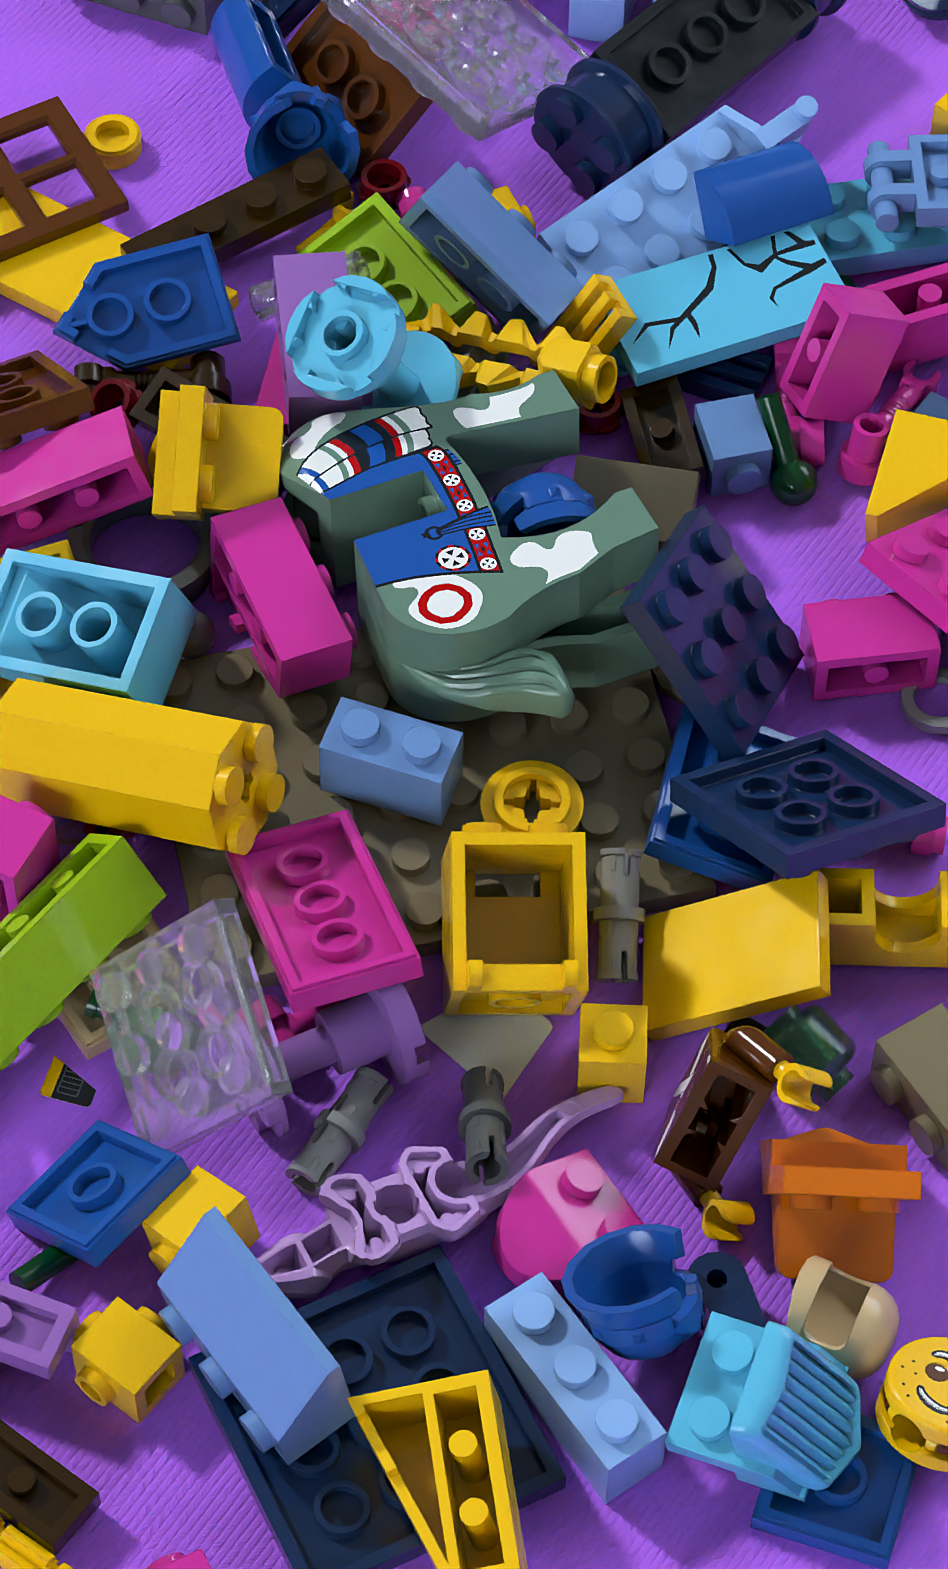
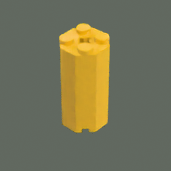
M17 678L0 699V795L17 803L20 801L34 803L41 807L48 815L246 855L251 850L256 835L267 821L268 813H274L280 808L285 795V780L281 774H276L278 764L273 747L274 733L272 727L267 724L240 721Z

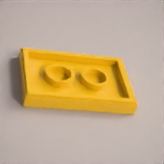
M818 869L806 877L784 878L645 916V923L643 924V1005L648 1006L647 1036L653 1041L831 996L828 879Z

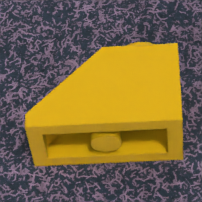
M896 409L865 512L866 542H870L948 508V420Z

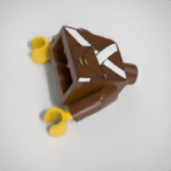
M739 1026L729 1030L727 1033L717 1028L709 1030L670 1101L653 1163L671 1172L694 1206L697 1208L704 1207L701 1218L703 1233L708 1238L714 1240L742 1242L743 1238L738 1231L737 1224L752 1225L755 1221L754 1210L749 1202L722 1199L720 1195L723 1187L720 1182L773 1091V1084L777 1083V1094L782 1102L814 1112L819 1111L820 1108L811 1101L812 1085L817 1084L831 1088L833 1084L829 1073L794 1063L793 1055L766 1033L752 1026Z

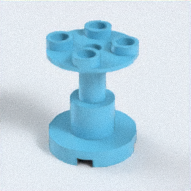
M357 275L333 279L332 281L336 286L326 289L320 295L313 290L295 309L286 331V353L293 360V367L295 369L293 372L297 378L319 396L342 401L356 398L373 390L372 406H362V409L425 405L447 402L457 398L460 379L463 373L459 360L438 337L423 331H407L405 315L399 304L386 289L372 279Z

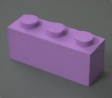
M345 251L273 255V298L289 435H292L307 422L325 414L360 410L362 406H372L373 390L356 398L342 401L319 396L297 378L293 372L295 370L293 360L286 353L285 337L287 327L300 302L313 290L320 295L326 289L336 286L332 281L333 279L348 276Z

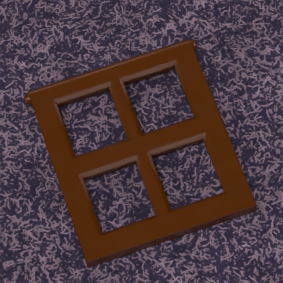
M58 96L0 118V144L48 126L66 153L64 156L17 173L0 147V198H5L23 226L0 236V262L129 211L127 198ZM76 168L95 198L46 217L27 187Z

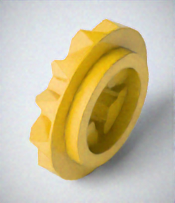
M526 760L509 764L494 773L483 788L480 799L483 821L501 824L502 832H528V826L534 824L527 822L528 819L525 818L523 810L526 800H530V791L536 792V800L539 801V808L541 810L538 813L537 819H534V823H564L568 825V832H576L583 816L584 801L579 785L565 770L548 762Z

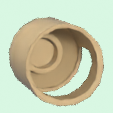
M814 1255L806 1260L799 1271L792 1291L786 1326L807 1342L821 1346L840 1363L849 1367L848 1375L853 1380L868 1378L880 1369L894 1345L900 1320L898 1306L894 1298L884 1288L875 1283L851 1276L833 1267V1262Z

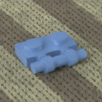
M948 134L908 135L907 150H890V146L885 141L878 140L872 142L867 148L868 156L864 160L863 169L865 181L872 187L867 195L869 214L876 221V227L882 232H891L898 227V216L902 212H915L916 227L948 228ZM897 179H910L911 183L895 182Z

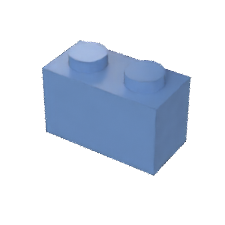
M341 696L319 745L320 790L441 826L463 776V732Z

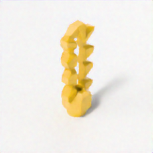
M432 303L427 316L423 320L406 322L407 331L414 330L430 333L441 340L448 341L454 347L460 348L462 344L481 347L495 355L501 351L523 355L531 358L538 365V370L526 368L523 372L510 364L489 360L477 363L469 356L452 353L462 365L463 373L459 384L460 389L477 384L481 394L503 391L519 386L537 375L554 370L577 406L592 410L595 403H606L611 398L616 386L618 368L615 358L611 355L602 354L598 346L593 343L573 340L564 327L555 326L545 339L536 345L524 320L510 319L500 333L496 334L489 318L484 313L475 311L459 327L443 307L436 303Z

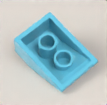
M7 548L0 564V677L13 682L17 678L163 706L198 611L171 578Z

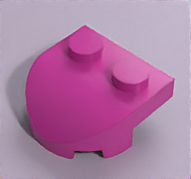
M584 1149L535 1167L522 1175L511 1189L497 1215L496 1232L491 1245L499 1267L515 1286L518 1287L535 1275L543 1272L568 1306L575 1308L565 1297L561 1282L568 1262L583 1246L602 1235L631 1225H643V1222L589 1150Z

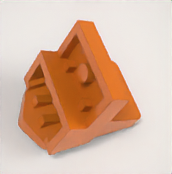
M826 1127L813 1129L785 1139L761 1140L763 1195H771L774 1265L776 1271L785 1278L797 1279L799 1271L806 1260L817 1255L833 1262V1267L858 1279L878 1283L887 1281L892 1276L894 1268L895 1214H900V1201L921 1200L922 1172L907 1171V1145L869 1144Z

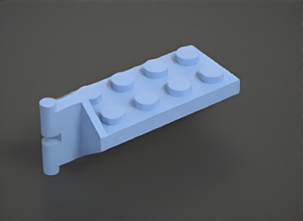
M803 95L798 98L795 104L763 126L728 105H724L540 232L536 240L549 252L554 250L566 257L577 271L575 278L583 286H585L593 274L611 276L613 280L725 247L723 243L708 241L705 238L693 172L790 141L799 143L802 135L818 111V103L812 96Z

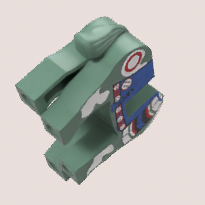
M554 370L537 375L531 380L507 390L470 394L447 402L405 407L348 410L325 414L301 426L283 445L280 481L288 491L283 502L291 518H300L304 523L310 541V555L316 566L322 564L326 567L332 584L337 588L357 582L359 626L391 696L402 708L416 716L441 722H463L503 711L534 713L560 719L568 716L573 711L575 695L572 688L598 687L659 666L620 609L634 587L622 594L608 597L613 592L639 581L658 554L659 527L632 487L615 492L597 511L568 528L530 537L500 536L499 527L488 499L499 493L507 485L529 475L555 458L580 453L579 407Z

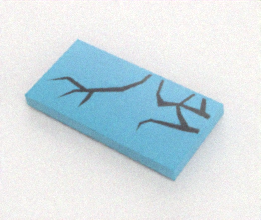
M809 222L736 246L728 245L613 280L638 318L615 347L636 387L799 337L823 283L844 285ZM611 309L610 312L606 315V317L602 320L603 323H604V321L607 319V317L611 314V312L613 311L612 309Z

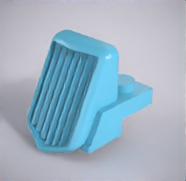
M712 1311L668 1431L665 1445L669 1451L735 1472L737 1480L805 1502L809 1489L818 1491L828 1488L861 1450L860 1389L857 1383L848 1375L849 1367L844 1366L821 1346L804 1340L791 1328L768 1321L765 1328Z

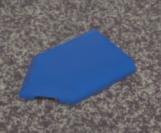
M209 233L94 263L84 279L83 287L67 312L64 311L53 329L54 335L126 372L241 341Z

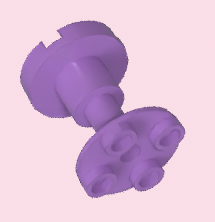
M403 982L354 996L318 1011L314 1015L315 1028L263 1049L250 1023L237 1009L228 1012V1026L225 1030L217 1033L218 1044L227 1065L231 1070L240 1067L250 1092L242 1095V1099L253 1127L257 1132L270 1127L278 1137H283L289 1133L287 1112L279 1086L331 1064L337 1073L342 1075L378 1059L382 1061L388 1073L399 1085L408 1084L430 1073V1060H426L423 1055L416 1057L414 1049L426 1044V1040L418 1015Z

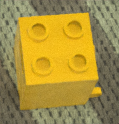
M495 822L466 823L462 825V831H451L441 860L443 1015H575L589 991L585 832H568V825L559 822L534 823L528 826V832H502V825ZM475 874H539V897H475Z

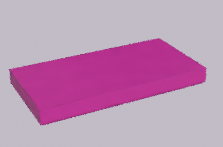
M345 809L259 833L255 837L251 850L246 855L225 851L229 867L293 1014L424 976L421 957L349 810Z

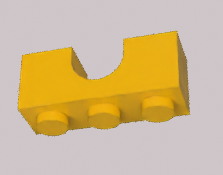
M824 867L818 869L828 879L830 965L948 968V871H940L936 886L924 894L912 897H895L881 893L875 888L874 869Z

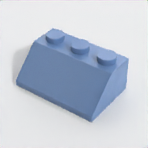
M456 161L401 218L399 223L503 326L510 319L524 320L534 339L558 318L584 286L575 278L577 271L566 257L554 250L549 252L533 237L536 233L535 229L525 216L515 209L507 211L491 195L494 192L493 187L484 175L473 167L465 169Z
M213 1207L202 1216L157 1281L167 1305L158 1313L168 1330L182 1347L193 1340L206 1357L198 1366L219 1397L223 1400L233 1393L247 1411L239 1417V1421L260 1451L265 1453L274 1447L286 1464L290 1465L355 1417L347 1400L351 1396L338 1362L217 1207Z

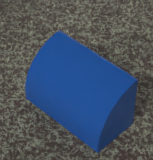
M224 0L212 18L211 36L244 119L249 127L252 128L253 123L250 117L258 112L267 99L289 82L298 81L302 83L273 12L258 0Z
M795 141L783 143L693 172L705 238L708 241L736 246L834 214L830 190L819 164L804 146Z

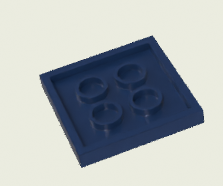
M703 505L684 514L620 609L722 759L726 761L745 754L804 656V653L799 647L794 631L782 622L766 598V593L760 580L755 575L750 574L734 550L726 529L716 523L706 506Z
M826 729L670 778V801L786 879L806 877L814 870L844 860L860 859L867 852L894 843L911 842L918 835L945 827L947 803Z

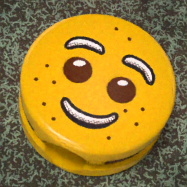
M926 1337L907 1343L893 1356L876 1399L875 1415L882 1434L895 1450L920 1466L942 1472H948V1338Z

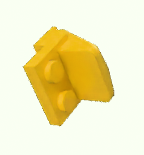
M180 384V391L161 390L158 431L148 454V465L154 484L152 515L157 519L204 521L205 512L228 513L278 498L284 434V417L281 411L273 407L213 403L214 397L206 386Z

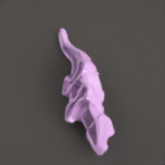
M615 1086L596 1088L564 1100L540 1115L506 1146L509 1171L505 1179L498 1184L484 1186V1172L481 1165H479V1181L477 1184L473 1183L466 1176L465 1161L453 1162L446 1148L436 1146H411L405 1148L401 1154L397 1172L372 1182H368L362 1174L344 1173L333 1175L327 1178L325 1183L321 1185L319 1192V1201L325 1205L326 1221L308 1233H294L280 1239L269 1250L259 1256L257 1260L287 1298L309 1299L323 1292L332 1278L341 1271L358 1266H373L394 1262L420 1253L443 1241H456L475 1229L486 1219L490 1212L503 1205L515 1183L526 1172L540 1166L552 1147L569 1129L583 1119L620 1103L624 1099L623 1091Z

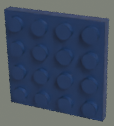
M440 1245L296 1309L340 1365L351 1397L488 1369L501 1401L518 1510L566 1488L565 1473ZM200 1352L188 1357L190 1371L289 1569H394L427 1553L356 1417H353L290 1465H287L274 1447L262 1453L252 1441L239 1421V1417L247 1411L235 1395L231 1393L222 1400L214 1391L198 1366L206 1359L203 1353Z

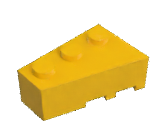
M488 1369L347 1398L366 1439L436 1569H528L502 1406Z

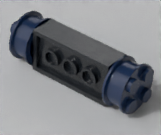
M656 0L595 49L589 58L582 59L574 64L568 72L564 85H550L537 95L533 108L535 123L531 127L532 136L535 142L544 151L549 153L558 167L571 179L578 191L587 196H591L594 193L597 194L687 132L793 44L794 41L807 37L815 29L819 16H828L837 12L847 0Z

